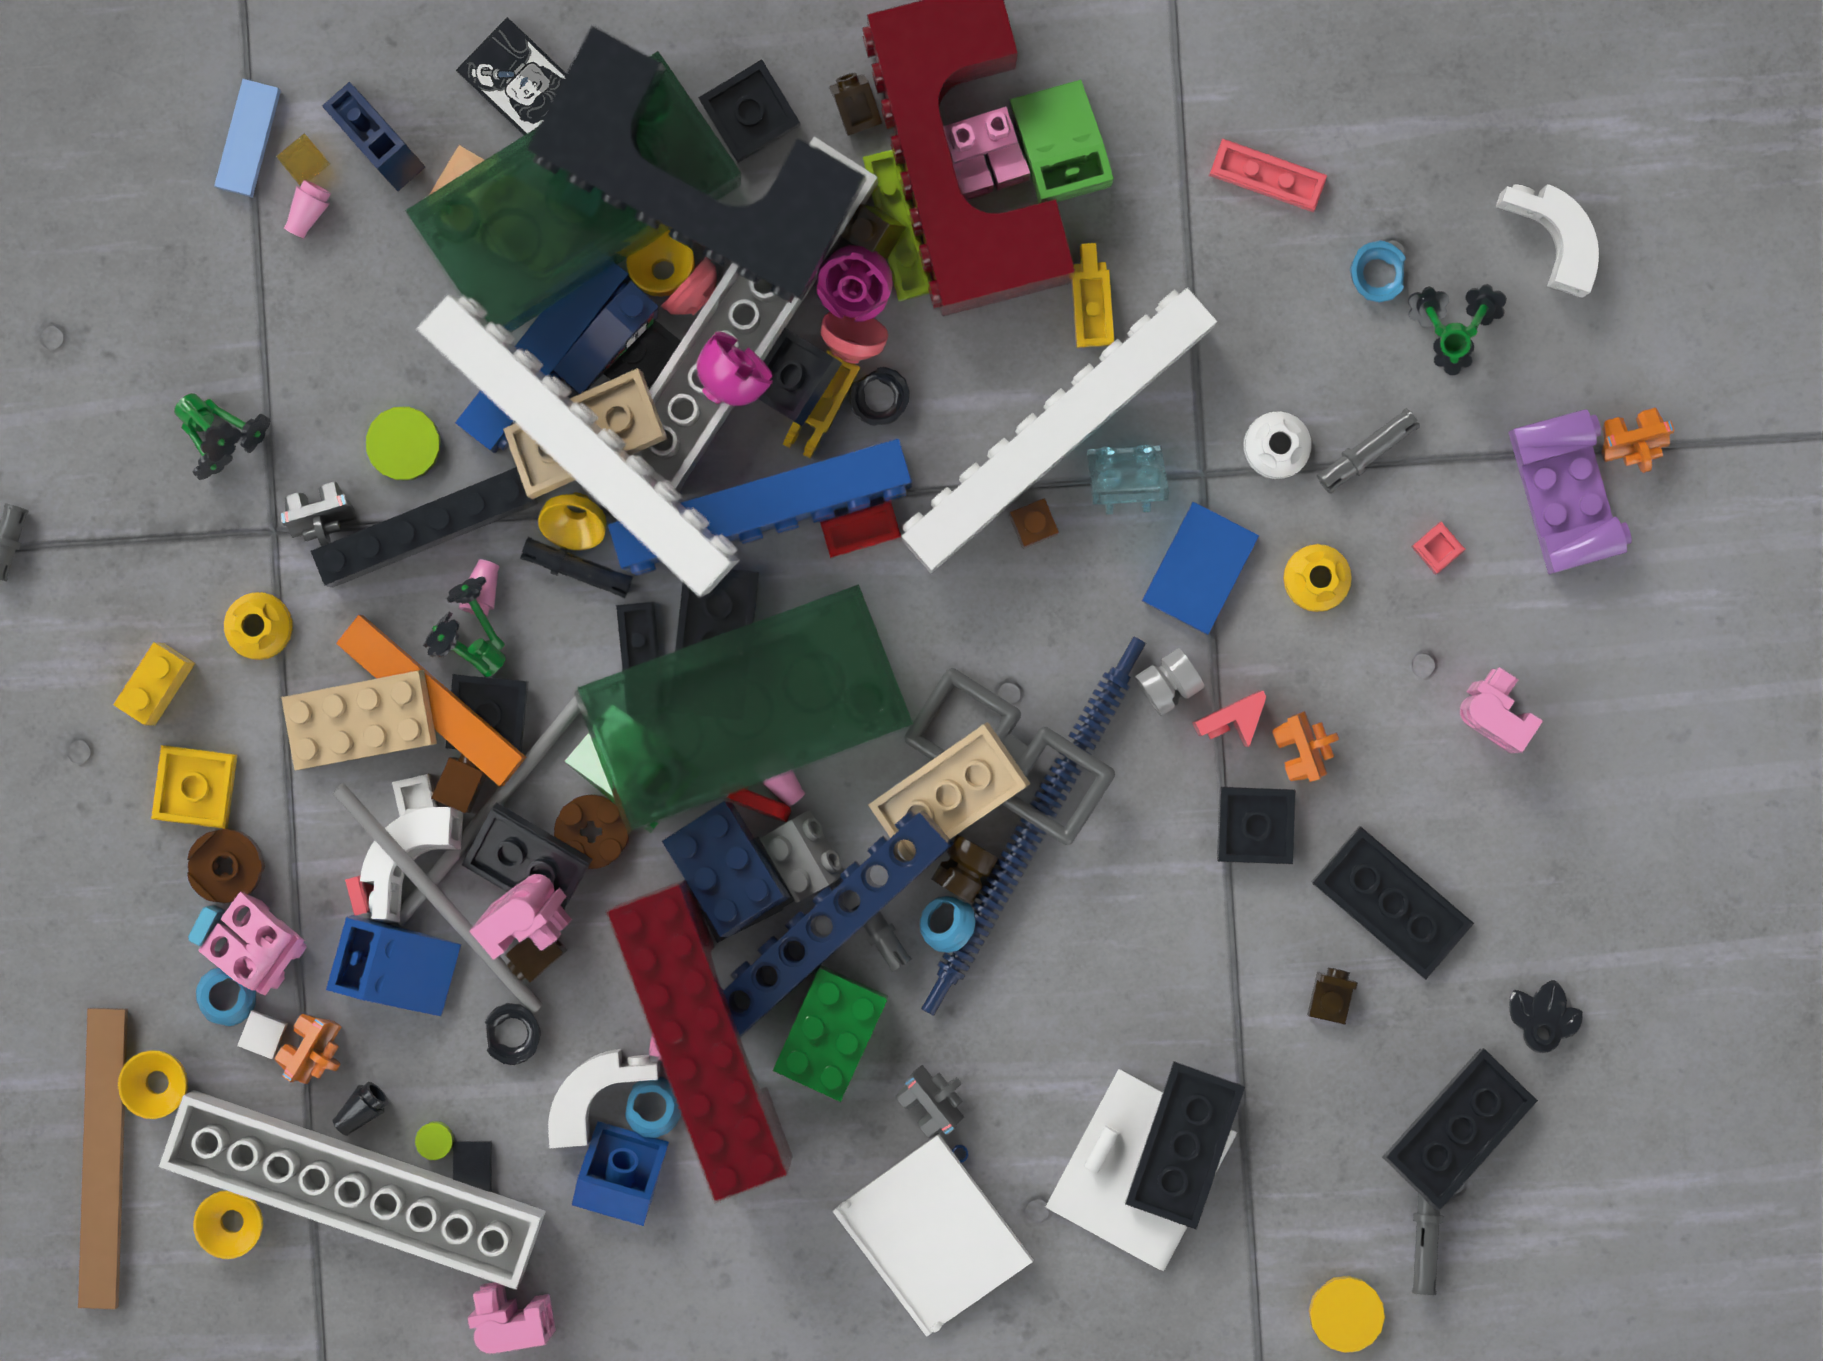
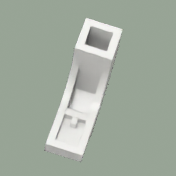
M1514 184L1512 188L1507 186L1500 193L1496 207L1536 220L1549 231L1554 240L1556 260L1547 286L1581 298L1591 293L1598 269L1599 248L1594 227L1583 208L1567 193L1549 184L1540 190L1538 196L1534 195L1535 191L1523 185Z
M451 807L418 809L397 818L385 829L413 860L430 850H461L463 812ZM376 841L372 843L367 852L360 881L374 885V891L369 896V909L372 913V919L384 923H400L402 882L405 873Z
M616 1049L600 1053L582 1063L563 1082L553 1100L548 1122L549 1148L587 1146L591 1141L589 1111L596 1093L614 1083L658 1080L661 1076L660 1061H650L649 1055L628 1057V1063L622 1064V1050Z

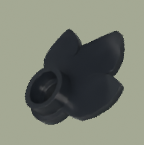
M1551 980L1541 986L1534 997L1519 990H1514L1510 996L1509 1013L1511 1020L1523 1030V1038L1526 1045L1537 1053L1551 1052L1559 1045L1561 1039L1576 1034L1581 1027L1583 1017L1581 1010L1572 1007L1566 1008L1567 999L1565 992L1555 980ZM1542 1027L1548 1031L1549 1038L1547 1040L1539 1038L1537 1034L1538 1028Z

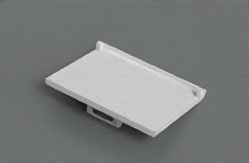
M1118 1069L1045 1207L1151 1266L1164 1271L1187 1226L1125 1205L1128 1191L1163 1092ZM1232 1129L1230 1130L1218 1168L1238 1133Z
M939 1134L832 1211L926 1337L932 1332H938L947 1321L1033 1262V1258Z

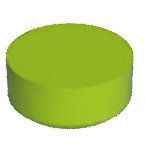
M439 1121L425 1124L419 1129L415 1137V1146L418 1153L429 1160H438L445 1157L451 1151L454 1142V1135L450 1127Z

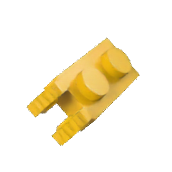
M829 350L826 351V353H828L829 355L833 356L832 353H831V351H829ZM837 356L833 357L839 360L842 365L805 422L816 428L811 439L807 441L804 447L803 455L810 459L816 451L823 434H827L861 369L860 366L844 362ZM794 421L783 441V445L788 448L795 444L802 427Z

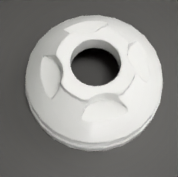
M1281 411L1263 414L1249 426L1243 442L1244 454L1251 468L1258 474L1271 479H1284L1299 472L1307 463L1311 452V437L1304 423L1297 417ZM1282 432L1290 438L1291 447L1287 453L1276 454L1271 450L1269 440L1274 433Z

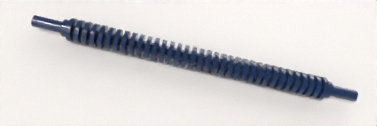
M1133 636L1116 668L1111 667L1108 673L1104 672L1102 675L1108 682H1098L1097 686L1103 689L1102 692L1094 689L1092 694L1098 697V699L1095 700L1090 697L1088 703L1093 705V708L1085 706L1082 710L1089 714L1088 717L1081 714L1078 717V720L1084 724L1082 726L1077 723L1074 724L1073 728L1079 731L1078 734L1070 731L1068 736L1074 739L1073 744L1084 751L1087 747L1093 751L1095 750L1096 745L1091 743V740L1099 742L1101 737L1095 734L1096 731L1104 734L1106 728L1100 725L1101 722L1107 725L1111 722L1110 719L1105 717L1106 713L1113 717L1116 712L1110 706L1118 708L1121 703L1116 701L1115 698L1118 697L1123 700L1125 694L1120 692V689L1129 690L1128 682L1131 677L1128 675L1146 645L1144 641ZM1064 756L1063 760L1058 757L1055 758L1054 762L1060 765L1059 768L1052 765L1049 768L1055 775L1053 777L1048 774L1045 775L1044 779L1050 783L1046 785L1041 782L1039 787L1045 790L1044 794L1036 791L1035 796L1040 798L1039 803L1033 799L1029 803L1043 814L1050 815L1053 818L1057 816V813L1052 811L1053 806L1059 810L1063 806L1056 802L1059 798L1063 801L1067 799V796L1061 792L1065 790L1070 793L1072 790L1071 787L1066 785L1069 781L1075 785L1077 779L1071 776L1072 773L1080 776L1082 772L1076 768L1077 763ZM1022 817L1020 821L1026 824L1025 827L1017 825L1015 830L1021 833L1020 836L1012 833L1010 837L1016 841L1015 845L1007 842L1005 845L1011 852L1008 853L1003 850L1000 855L1006 858L1005 862L998 859L996 864L1001 866V869L998 870L993 867L991 871L997 875L996 878L988 876L986 881L992 884L991 887L983 884L981 888L987 894L978 893L976 898L982 901L981 904L974 901L971 905L977 909L976 913L974 912L975 927L973 935L962 948L954 951L952 955L944 952L942 957L948 961L947 963L939 961L937 964L940 967L937 972L939 978L921 1007L922 1010L933 1016L951 985H956L959 979L963 980L966 976L960 972V969L965 971L970 969V966L964 962L966 960L971 963L974 962L975 957L970 955V952L978 954L980 949L974 946L975 943L983 946L985 942L979 937L980 934L988 937L990 932L985 930L984 927L987 926L991 929L994 927L995 924L989 921V918L998 920L999 915L993 911L995 909L1003 911L1004 907L999 904V901L1007 903L1009 898L1003 895L1004 892L1012 895L1014 891L1008 887L1009 883L1017 886L1019 881L1014 879L1013 876L1016 875L1020 878L1023 876L1024 873L1018 870L1019 866L1027 869L1028 864L1023 862V859L1026 858L1031 861L1033 856L1027 853L1028 850L1036 852L1038 847L1032 844L1033 841L1040 844L1043 841L1037 834L1039 832L1044 835L1047 834Z

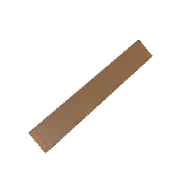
M87 1009L78 1308L116 1309L119 1307L125 1105L119 1096L118 1079L122 1068L126 1064L128 1009Z

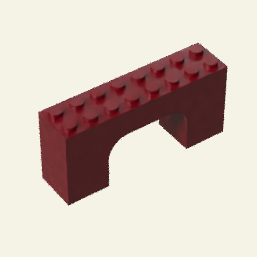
M920 0L867 14L868 26L862 27L863 42L867 57L875 56L876 63L871 64L872 76L877 94L884 92L885 99L881 100V110L886 129H894L895 135L890 136L895 164H903L905 172L900 173V183L905 201L912 200L914 208L909 209V217L914 237L922 236L923 244L919 245V256L924 273L931 271L933 281L928 282L933 309L940 307L943 317L1072 283L1075 269L1056 199L997 214L986 213L973 207L967 202L960 191L939 112L943 98L957 85L1015 70L1018 52L1004 0Z
M684 879L625 901L606 911L714 1203L787 1176L793 1157L769 1091L767 1087L760 1088L751 1068L715 970L711 954L715 946L697 898L686 880Z

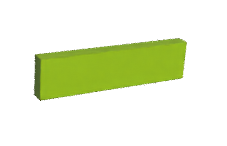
M892 150L864 156L862 158L865 169L878 178V186H876L872 193L874 207H878L906 227L887 258L892 271V279L898 302L928 295V282L932 280L930 272L924 273L919 256V245H922L921 236L914 237L909 217V209L913 208L912 200L905 201L900 183V173L904 172L903 164H895Z

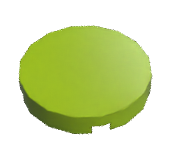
M393 407L381 412L370 424L366 434V452L371 464L382 475L395 480L409 481L426 475L436 464L439 457L441 436L435 423L425 413L411 407Z

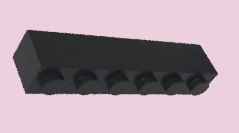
M515 467L310 552L324 586L334 588L538 504L536 498L531 499L527 496L518 469Z

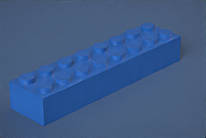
M898 438L688 500L680 504L686 509L689 508L691 510L695 508L709 521L710 524L706 528L714 536L722 534L730 542L739 539L742 544H747L763 539L762 532L776 528L778 534L799 528L798 521L812 518L814 523L832 519L835 517V510L848 507L849 513L871 507L869 500L884 497L885 502L903 498L906 496V489L912 488V482ZM620 521L608 524L621 569L627 572L631 571L635 576L655 571V564L663 562Z

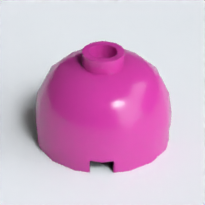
M847 245L834 251L824 261L818 274L817 294L823 306L834 316L843 318L845 315L855 318V322H863L875 318L884 310L892 291V271L885 258L878 252H871L863 246Z
M715 332L698 357L696 367L699 379L704 385L702 391L708 399L716 404L724 402L729 405L742 406L752 403L772 384L773 381L770 380L772 373L754 351L748 347L743 352L734 346L738 339L724 332Z

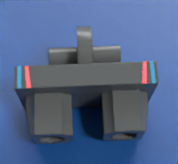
M331 482L319 488L321 501L309 505L308 498L304 493H295L285 497L286 512L280 513L283 526H287L292 538L303 535L305 541L318 538L321 546L331 543L329 534L341 531V523L357 519L353 506L345 494H343L337 482Z
M923 1065L913 1071L904 1082V1087L896 1095L898 1101L908 1110L919 1102L927 1110L928 1113L918 1123L928 1138L942 1132L948 1135L964 1118L957 1108L963 1101L955 1092L962 1084L961 1081L956 1077L947 1082L940 1072L932 1077Z

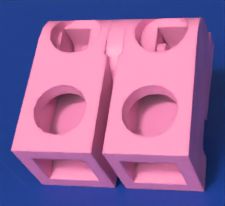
M1006 106L943 126L958 185L966 200L993 192L994 184L990 171H988L984 154L987 156L997 190L1029 181L1030 171L1021 152Z
M1499 667L1496 670L1491 669L1485 680L1471 684L1467 692L1472 696L1467 697L1462 702L1460 716L1469 727L1507 752L1522 753L1543 721L1532 713L1518 714L1516 716L1509 711L1515 701L1508 697L1518 679Z
M533 874L494 901L469 932L493 960L506 951L515 937L521 942L529 936L542 951L561 935L560 931L572 920L560 906L567 896L560 888L555 891L554 885L546 876Z
M239 892L221 918L229 927L217 923L198 951L242 986L250 990H256L259 994L266 996L271 988L278 989L285 979L284 969L291 959L300 958L307 947L303 943L305 940L282 920L277 919L262 900ZM244 907H249V911L241 922L236 920L238 912ZM226 937L228 940L219 952L215 951L216 943L221 938Z
M495 1282L483 1284L480 1286V1290L473 1294L476 1309L468 1317L470 1329L476 1328L474 1341L482 1352L494 1354L542 1346L548 1342L556 1331L550 1294L535 1296L525 1309L519 1310L516 1298L507 1300L504 1285Z

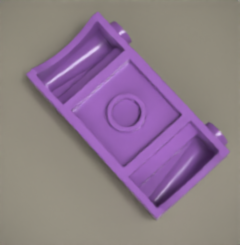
M1584 409L1509 431L1548 574L1627 553V545L1632 543L1631 533L1626 522L1620 523L1617 517L1613 518L1593 449V446L1597 444L1596 437L1601 436V427L1595 414L1590 416L1588 410Z

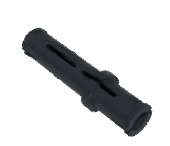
M531 537L527 538L522 550L523 553L520 556L521 560L535 563L551 570L553 575L558 576L560 573L624 599L633 580L631 575L620 573L571 554L565 547L560 546V549L534 540Z

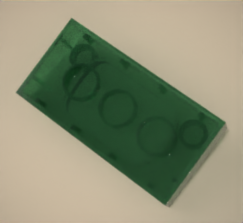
M657 51L649 57L660 62L666 69V73L639 122L637 141L640 152L648 163L718 201L741 186L742 173L662 55ZM538 127L405 210L409 223L459 297L461 298L464 295L468 299L470 297L473 298L488 312L484 318L489 323L492 322L496 326L500 324L510 333L538 316L614 263H621L629 255L638 252L657 240L666 231H671L670 228L662 224L656 230L634 217L637 210L628 205L623 212L600 199L603 192L595 187L590 194L566 180L569 173L562 169L555 175L532 162L535 154L528 151L527 148Z
M859 584L579 686L574 692L628 834L903 731L913 725Z

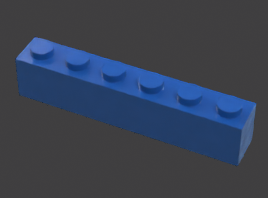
M592 247L515 347L524 352L528 350L543 364L540 371L545 376L548 375L551 378L555 376L561 380L553 369L603 309L628 285L631 280L629 274L595 247ZM480 390L455 423L490 451L496 453L499 448L504 451L509 447L503 429L516 422Z

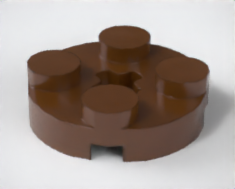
M590 794L573 799L562 807L554 825V836L593 859L588 869H598L612 863L621 855L629 841L630 828L627 816L615 803L602 795ZM588 821H594L595 827L602 828V835L596 836L594 843L589 842L587 836H582V829L587 827Z
M229 828L211 831L202 835L190 848L187 858L189 860V872H187L190 885L202 898L216 903L233 902L239 892L250 895L258 886L265 869V862L255 841L247 834ZM219 857L223 859L230 857L233 860L232 868L234 871L231 875L227 872L222 875L218 874L216 870L220 866L217 862Z

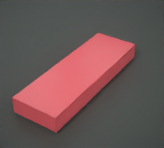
M1223 138L1209 174L1211 177L1314 212L1327 178L1325 174Z

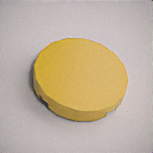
M1351 1276L1334 1277L1327 1281L1312 1296L1309 1307L1310 1325L1318 1339L1330 1349L1344 1353L1360 1351L1371 1345L1381 1333L1385 1319L1383 1303L1375 1289L1362 1279Z

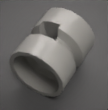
M1180 648L1162 658L1160 667L1151 665L1135 676L1142 691L1160 716L1178 706L1181 696L1188 699L1205 688L1196 669Z

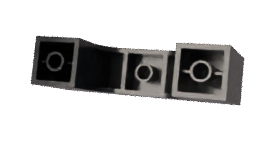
M592 25L527 148L528 151L535 154L532 162L555 175L558 174L560 169L569 173L567 181L590 194L594 187L603 192L600 199L623 212L628 205L637 210L635 218L658 230L660 224L670 228L671 231L668 236L689 248L692 247L694 242L705 247L702 255L722 266H725L727 261L739 266L736 273L757 285L761 279L772 284L770 292L790 303L794 297L802 300L864 186L866 176L797 138L769 191L752 204L730 206L717 201L653 166L644 159L640 152L637 131L639 122L666 73V69L657 60Z

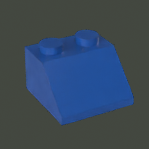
M597 1121L577 1178L572 1206L644 1226L669 1142L658 1138L643 1137L634 1131Z

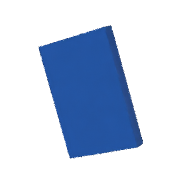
M1192 502L1141 601L1208 635L1259 535Z

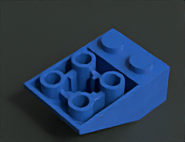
M358 915L348 916L345 919L326 990L364 1001L442 1016L462 944Z

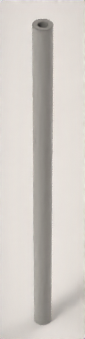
M582 688L578 691L525 755L527 758L508 782L495 791L462 831L461 850L447 849L427 873V876L436 886L475 840L492 806L496 802L502 806L506 803L593 698L588 692ZM417 887L401 905L400 923L397 924L402 927L426 899V896Z
M344 783L332 792L333 795L532 1014L539 1010L543 1005L542 1002L523 981L519 980L510 971L506 962L500 956L494 960L469 932L473 927L351 790Z

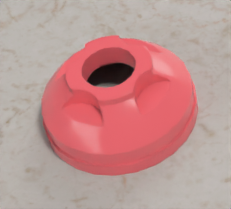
M705 257L680 287L663 302L661 307L671 315L692 314L694 316L708 301L717 287L716 266L711 260Z
M828 312L823 317L820 332L833 356L841 358L844 362L857 364L860 360L872 358L883 351L888 340V331L879 321L872 318L863 322H855V318L845 315L843 318H839Z

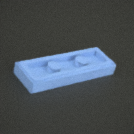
M242 79L214 185L216 188L253 197L281 93L279 88Z

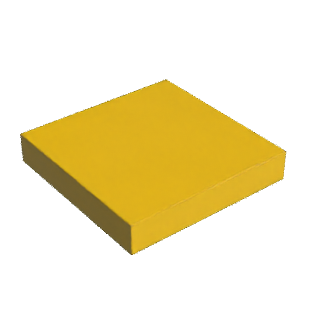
M161 745L151 819L228 828L238 755Z

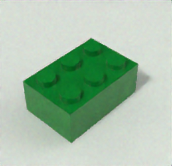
M820 965L772 1071L841 1102L885 1007L888 995Z

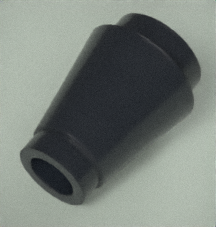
M367 1082L364 1086L358 1085L337 1116L332 1120L336 1129L343 1135L348 1136L351 1132L383 1114L384 1107L388 1104L385 1093L372 1082Z

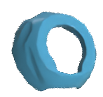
M1382 240L1367 243L1358 249L1350 267L1352 282L1357 291L1367 300L1379 303L1392 300L1404 289V262L1406 257L1392 243ZM1371 260H1383L1395 267V280L1384 287H1372L1364 279V267Z
M944 896L935 898L922 911L919 922L920 932L925 942L934 950L946 953L958 951L974 933L975 916L973 908L969 903L954 897ZM942 903L952 904L954 906L952 926L944 933H934L930 927L931 915Z
M218 967L211 969L201 977L196 988V1001L200 1011L208 1021L230 1027L243 1022L249 1017L250 1012L256 1005V990H250L236 982L241 988L236 1005L226 1011L214 1008L209 999L212 987L227 978L232 979Z
M659 1077L658 1080L638 1081L632 1086L627 1101L625 1117L634 1132L643 1137L657 1138L668 1134L677 1125L681 1117V1111L671 1084L666 1078ZM657 1092L662 1095L667 1105L664 1116L654 1122L644 1120L638 1112L634 1111V1103L638 1094Z

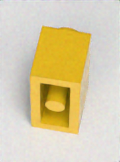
M153 642L113 705L143 725H156L192 670L195 662L165 643Z

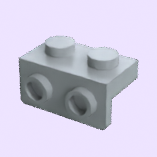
M809 810L759 838L796 903L841 878L839 875L844 869L840 857L832 850L823 834L820 823Z

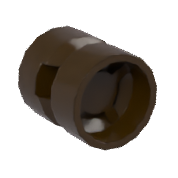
M957 834L953 841L954 844L947 851L950 857L949 860L941 861L931 880L960 898L973 903L982 888L981 877L989 876L999 858Z

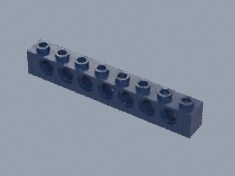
M924 810L916 815L909 811L894 825L899 830L889 840L884 836L878 839L867 850L871 856L860 865L855 861L839 875L844 880L834 890L829 886L822 890L812 900L816 906L807 915L802 911L797 913L784 925L789 930L779 940L772 936L757 950L762 956L752 965L746 960L730 974L734 981L723 990L740 1038L954 844ZM908 840L914 844L916 854L912 860H904L899 856L897 848L900 841ZM874 865H880L886 869L888 880L885 885H877L871 880L870 871ZM847 890H852L859 895L860 906L857 910H850L845 907L843 895ZM819 915L827 916L832 921L833 929L830 935H823L816 929L815 922ZM792 940L803 944L805 956L802 960H796L790 956L788 946ZM764 965L772 966L777 971L778 979L774 985L767 984L762 979L761 970ZM737 990H742L749 995L750 1006L748 1009H741L735 1004L734 994Z

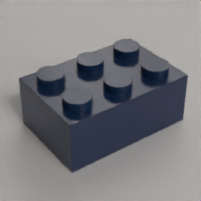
M721 802L662 840L663 845L720 937L732 936L791 898L731 802Z

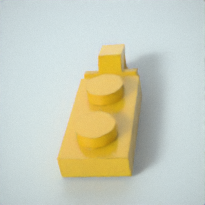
M1096 243L1081 244L1080 264H1073L1075 274L1072 280L1076 348L1110 346L1114 342L1109 270H1107L1106 262H1097Z

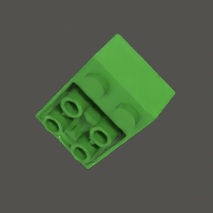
M1081 80L1010 99L1038 203L1055 199L1057 202L1112 186L1114 178L1106 149Z

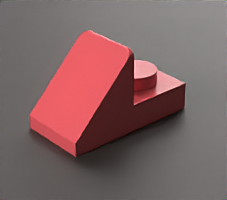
M1263 690L1258 691L1192 722L1198 736L1208 734L1209 738L1213 739L1230 731L1228 723L1233 721L1244 746L1249 747L1266 700V695Z

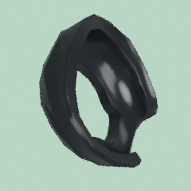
M878 367L875 371L853 382L850 389L852 412L862 422L872 426L893 423L905 411L909 403L910 390L906 379L898 371L887 367ZM879 380L881 383L889 386L894 394L892 406L883 412L871 410L865 402V392L863 389L868 383Z
M506 1003L496 1007L485 1020L488 1041L487 1052L492 1058L503 1064L517 1065L527 1061L535 1054L541 1037V1029L530 1010L521 1004ZM510 1018L518 1019L526 1025L527 1038L518 1047H508L505 1044H499L495 1037L496 1026Z

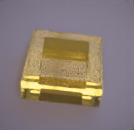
M305 133L276 156L300 186L303 180L310 181L330 165L329 161Z

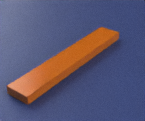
M358 615L336 644L376 679L424 670L435 731L498 786H504L527 758L364 615Z

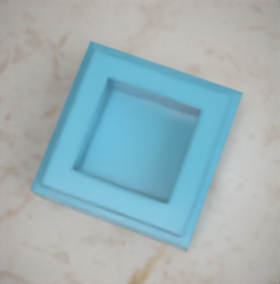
M215 905L203 907L188 936V941L202 946L214 927L220 922L225 910Z

